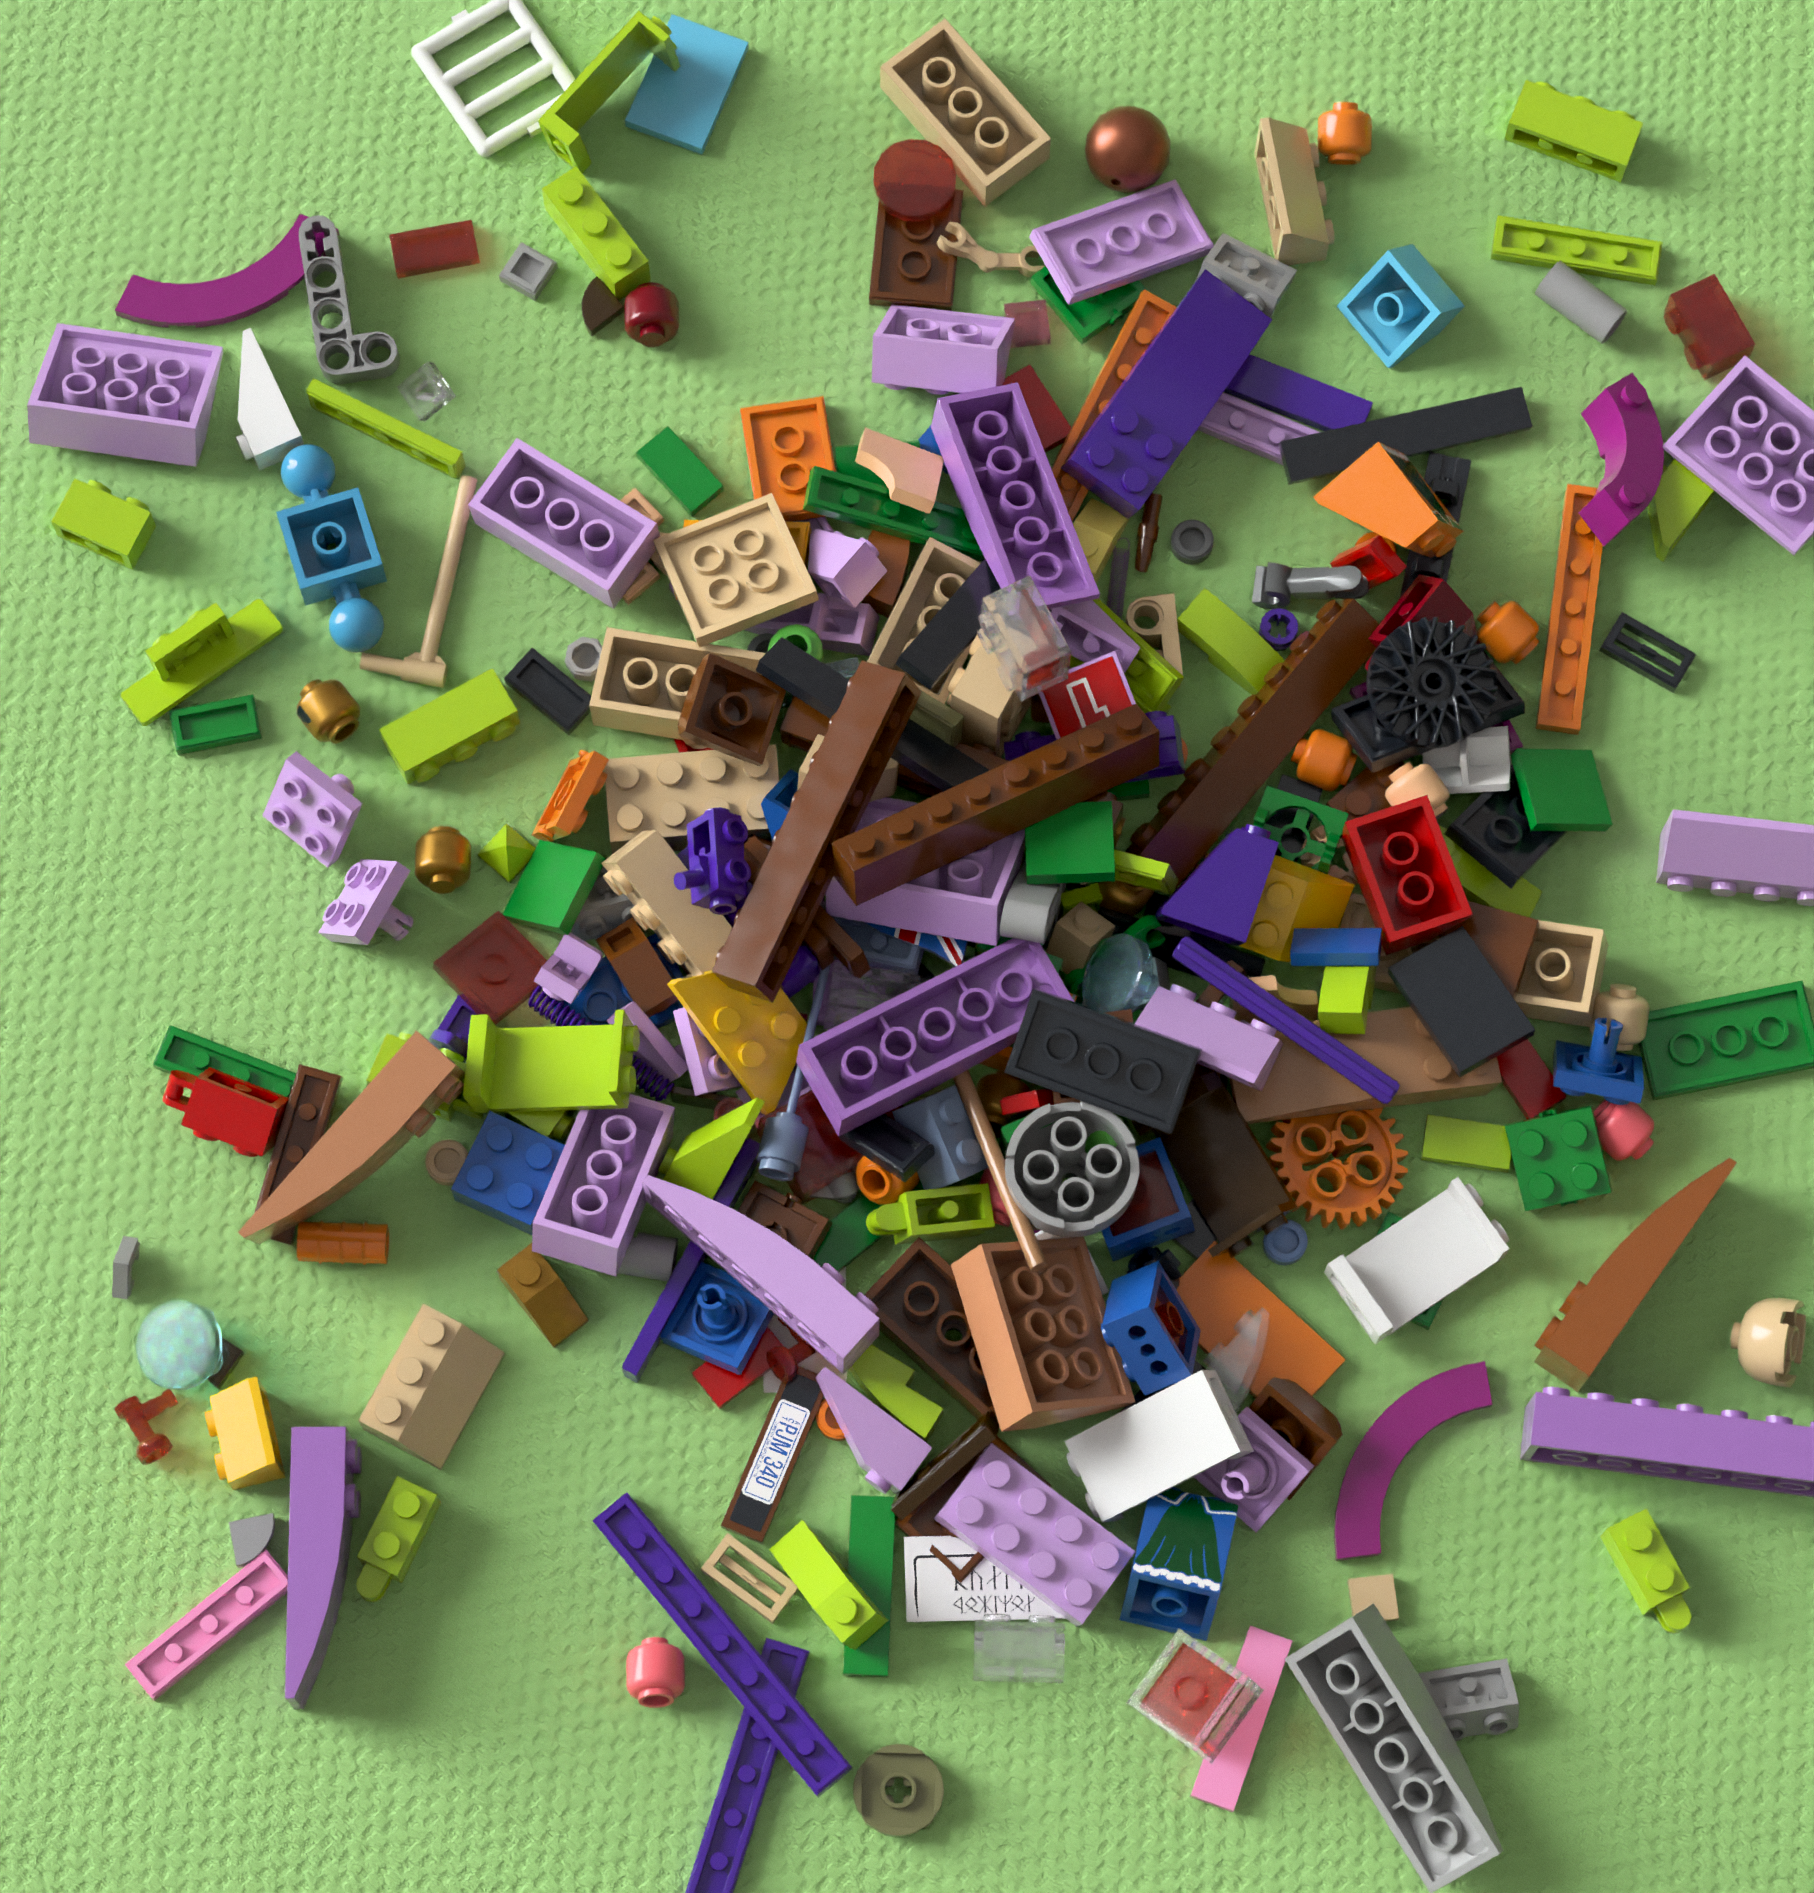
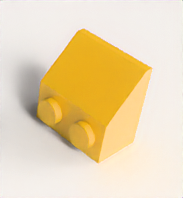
M1275 855L1246 942L1239 946L1278 961L1291 962L1290 950L1294 928H1339L1355 884Z
M258 1377L248 1378L209 1397L212 1410L205 1411V1418L210 1437L218 1436L221 1453L214 1454L219 1479H227L231 1488L237 1490L286 1478L268 1395Z

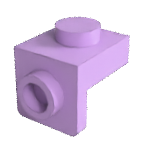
M572 933L564 935L554 954L541 967L534 982L541 985L543 991L551 998L559 1001L565 1000L571 1004L586 987L601 961L603 953Z

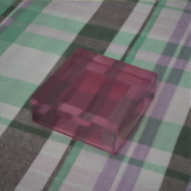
M1046 299L1004 304V316L1015 318L1010 348L1050 344L1051 337Z

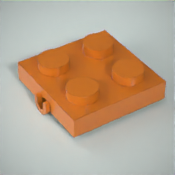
M580 750L578 754L580 757L571 760L566 767L532 836L539 840L551 842L570 835L571 832L577 833L588 815V811L584 807L590 795L596 796L607 779L608 774L603 770L609 761L608 758L596 751L589 753Z

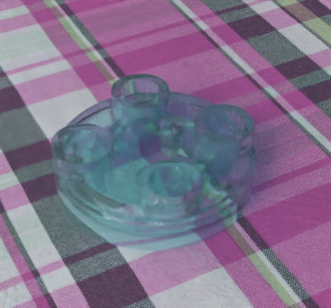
M1125 933L1115 934L1102 942L1091 956L1085 969L1082 983V996L1085 1006L1101 1012L1132 1009L1133 1012L1143 999H1150L1158 988L1159 982L1158 977L1152 974L1153 960L1148 943Z
M184 1300L168 1301L153 1309L144 1319L139 1329L136 1341L137 1359L146 1377L158 1386L173 1390L191 1389L204 1382L209 1376L218 1373L223 1364L221 1331L213 1312L207 1307Z

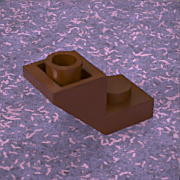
M633 917L596 939L601 951L617 973L630 998L638 1004L648 1018L666 1010L671 1004L678 1001L667 985L672 978Z

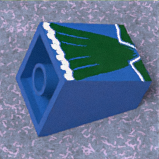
M1172 1487L1147 1500L1119 1620L1207 1641L1221 1592L1239 1505L1228 1503L1218 1497H1204L1183 1492L1176 1487Z

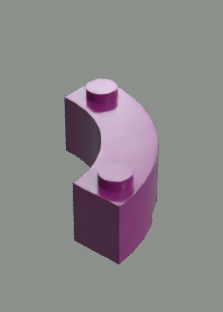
M1633 372L1607 387L1581 413L1594 435L1600 458L1605 460V475L1599 482L1595 496L1579 512V515L1603 546L1616 538L1649 505L1658 489L1663 472L1664 448L1661 428L1647 391Z

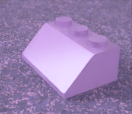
M892 304L873 335L872 383L884 384L885 387L894 390L908 387L923 388L928 393L938 395L948 392L966 393L1002 386L1005 380L1015 318Z
M1172 984L1170 990L1158 986L1135 1024L1202 1048L1198 1064L1262 1092L1283 1045L1280 1039L1274 1037L1277 1029L1255 1019L1252 1020L1250 1026L1234 1019L1236 1011L1214 1001L1210 1008L1196 1003L1194 999L1197 994L1176 984Z

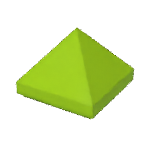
M506 823L477 855L510 884L527 866L535 848Z

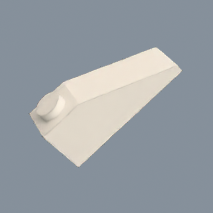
M251 328L243 331L238 404V423L242 434L237 436L236 440L245 460L254 458L260 471L283 461L289 451L297 446L304 445L259 344Z

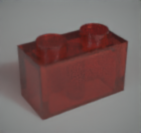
M1715 274L1670 294L1664 310L1665 323L1673 335H1679L1685 346L1684 354L1688 364L1693 370H1699L1704 381L1736 366L1744 356L1750 357L1755 343Z

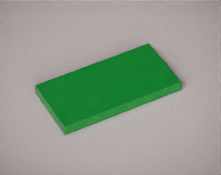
M1803 980L1649 1011L1645 1039L1638 1043L1653 1101L1814 1068V1022Z

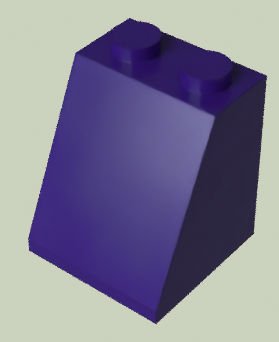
M1246 824L1241 829H1235L1221 841L1161 905L1155 917L1160 921L1236 947L1245 943L1279 842L1269 839L1270 831L1254 825Z

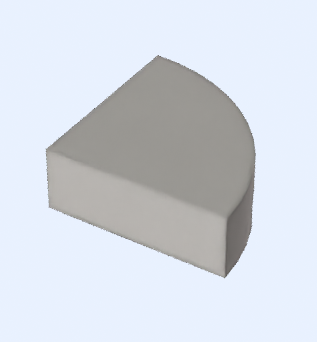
M126 1236L122 1238L113 1261L112 1297L128 1299V1296L131 1295L134 1285L132 1266L134 1261L139 1258L140 1242H138V1238Z
M273 1513L229 1522L236 1566L238 1568L248 1565L267 1548L275 1531V1515Z

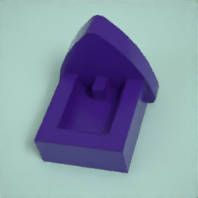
M459 994L438 1029L433 1031L429 1040L439 1049L445 1048L460 1054L465 1058L463 1062L466 1063L471 1015L488 1014L494 1024L498 1019L497 1015Z

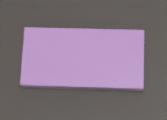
M1176 180L1033 229L1030 234L1032 243L1068 305L1207 256L1214 246Z

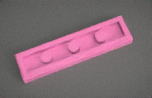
M265 1550L135 1655L125 1666L155 1701L284 1596L288 1591V1575L271 1554Z
M1250 1625L1190 1797L1230 1812L1234 1811L1292 1640Z

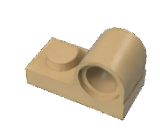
M1174 593L1136 599L1127 609L1125 623L1152 648H1159V650L1155 651L1183 675ZM1146 616L1153 619L1156 626L1151 629H1142L1137 626L1134 620L1138 617Z

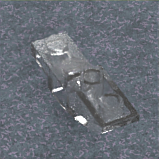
M1263 1307L1257 1313L1251 1309L1248 1310L1233 1327L1238 1333L1227 1346L1221 1342L1217 1344L1203 1360L1208 1366L1206 1370H1216L1236 1415L1243 1406L1255 1382L1263 1360L1270 1325V1314Z

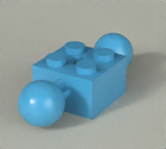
M311 444L297 446L285 456L281 465V477L285 487L295 496L303 498L304 504L277 511L276 514L305 606L334 597L337 606L332 611L329 619L331 637L339 647L346 651L364 652L374 647L380 640L384 630V620L377 606L361 598L359 589L386 582L387 579L361 494L357 487L329 496L328 490L335 479L333 459L319 446ZM335 543L337 548L328 550L327 545Z

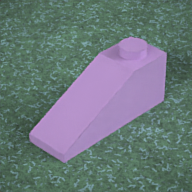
M1093 600L1018 616L1012 607L1007 617L1013 622L1047 626L1052 631L1050 643L1084 663L1115 651L1124 673L1140 649Z
M827 1367L823 1368L815 1379L859 1466L867 1472L864 1479L884 1494L889 1489L894 1493L901 1491L933 1447Z

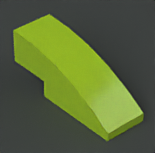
M1205 587L1177 619L1178 632L1208 654V661L1251 695H1256L1266 684L1263 679L1267 672L1276 664L1285 661L1251 626Z
M1325 966L1318 1006V1018L1322 1030L1327 1033L1365 1034L1368 1009L1372 1008L1377 966Z
M871 1344L849 1368L850 1372L874 1404L927 1443L943 1417V1408L909 1388L914 1380L915 1370Z

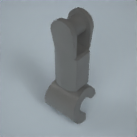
M1268 562L1267 567L1256 566L1252 603L1264 609L1284 608L1290 604L1291 594L1296 599H1332L1333 597L1339 599H1360L1368 593L1370 584L1368 579L1355 566L1291 568L1282 564Z

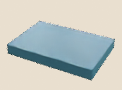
M672 14L667 26L672 32L670 38L677 46L675 52L680 67L674 72L658 57L653 55L625 119V127L702 155L749 49V43Z

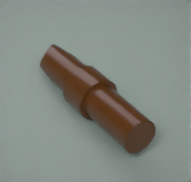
M1151 493L1145 502L1142 521L1139 523L1136 537L1138 544L1135 556V569L1144 573L1148 571L1154 543L1157 542L1159 533L1158 521L1163 496Z

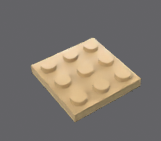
M772 493L653 540L656 551L699 648L819 600L816 588Z

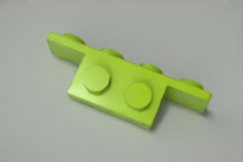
M256 599L229 619H227L224 612L215 602L207 609H200L193 613L185 624L172 633L163 634L154 641L153 645L145 651L154 670L121 693V697L141 725L148 726L281 634L283 627L262 599Z

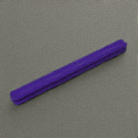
M1185 936L1173 951L1172 956L1179 963L1277 1029V1031L1382 1104H1388L1399 1090L1400 1084L1392 1077L1190 937Z

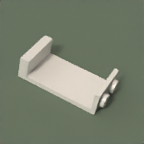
M1459 1177L1452 1180L1445 1191L1348 1256L1344 1257L1342 1254L1328 1263L1324 1272L1374 1344H1377L1502 1260L1510 1248L1506 1244L1509 1242V1237L1504 1228L1495 1219L1490 1222L1480 1208L1483 1206V1201L1476 1189L1469 1183L1464 1186Z
M1201 1370L1065 1441L1069 1453L1066 1455L1068 1464L1077 1477L1082 1478L1088 1491L1085 1494L1087 1505L1093 1515L1097 1518L1100 1517L1102 1522L1118 1521L1124 1518L1122 1513L1209 1468L1227 1459H1239L1253 1452V1448L1216 1370Z

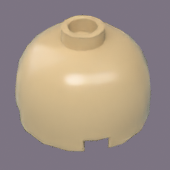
M1767 1298L1752 1305L1745 1312L1742 1323H1734L1730 1339L1731 1348L1738 1349V1359L1742 1368L1755 1380L1788 1388L1794 1384L1797 1375L1789 1374L1791 1363L1794 1361L1797 1364H1801L1805 1342L1806 1315L1797 1314V1310L1804 1306L1802 1301L1786 1298Z

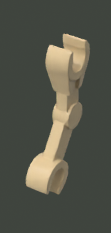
M949 222L945 230L954 234L958 242H950L942 235L937 240V245L943 252L968 258L978 264L979 268L986 273L994 270H1018L1025 277L1031 278V276L1044 268V266H1030L1025 260L1026 257L1039 258L1040 255L1035 246H1028L1021 253H995L987 251L976 244V241L966 229L956 222Z

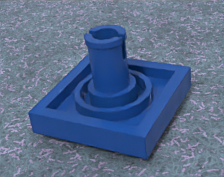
M1597 1018L1594 1023L1595 1028L1590 1047L1556 1040L1553 1052L1554 1087H1559L1562 1092L1573 1096H1584L1586 1093L1600 1095L1606 1101L1618 1105H1627L1629 1101L1641 1103L1644 1090L1642 1057L1616 1052L1620 1033L1623 1029L1622 1023L1611 1019L1608 1035L1605 1036L1607 1018Z
M701 1262L660 1337L664 1344L741 1375L774 1313L728 1272Z

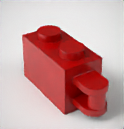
M211 1067L199 1076L180 1070H172L162 1098L163 1103L185 1112L181 1125L192 1129L195 1136L207 1141L221 1140L233 1145V1149L239 1154L249 1157H257L258 1155L262 1157L275 1146L289 1100L288 1097ZM184 1088L192 1090L190 1098L182 1095Z

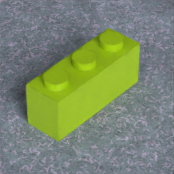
M1526 80L1508 123L1504 140L1621 183L1643 122L1635 120L1627 112L1619 110L1610 111L1596 106L1589 98L1583 96L1572 97L1558 92L1555 87L1548 83H1534Z
M577 166L542 188L545 210L596 277L598 276L619 301L624 299L637 286L651 281L648 259Z
M491 668L380 728L379 731L384 745L408 785L415 780L421 783L433 778L439 773V767L452 760L461 762L470 758L477 752L478 746L491 739L494 742L505 739L515 731V726L520 724L518 710L494 669Z

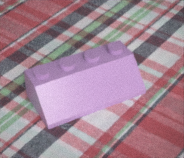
M1673 809L1660 833L1656 883L1667 884L1668 889L1679 892L1692 891L1693 887L1710 889L1711 894L1723 897L1734 896L1739 892L1753 894V897L1760 901H1777L1780 897L1797 899L1796 902L1800 905L1814 906V825Z

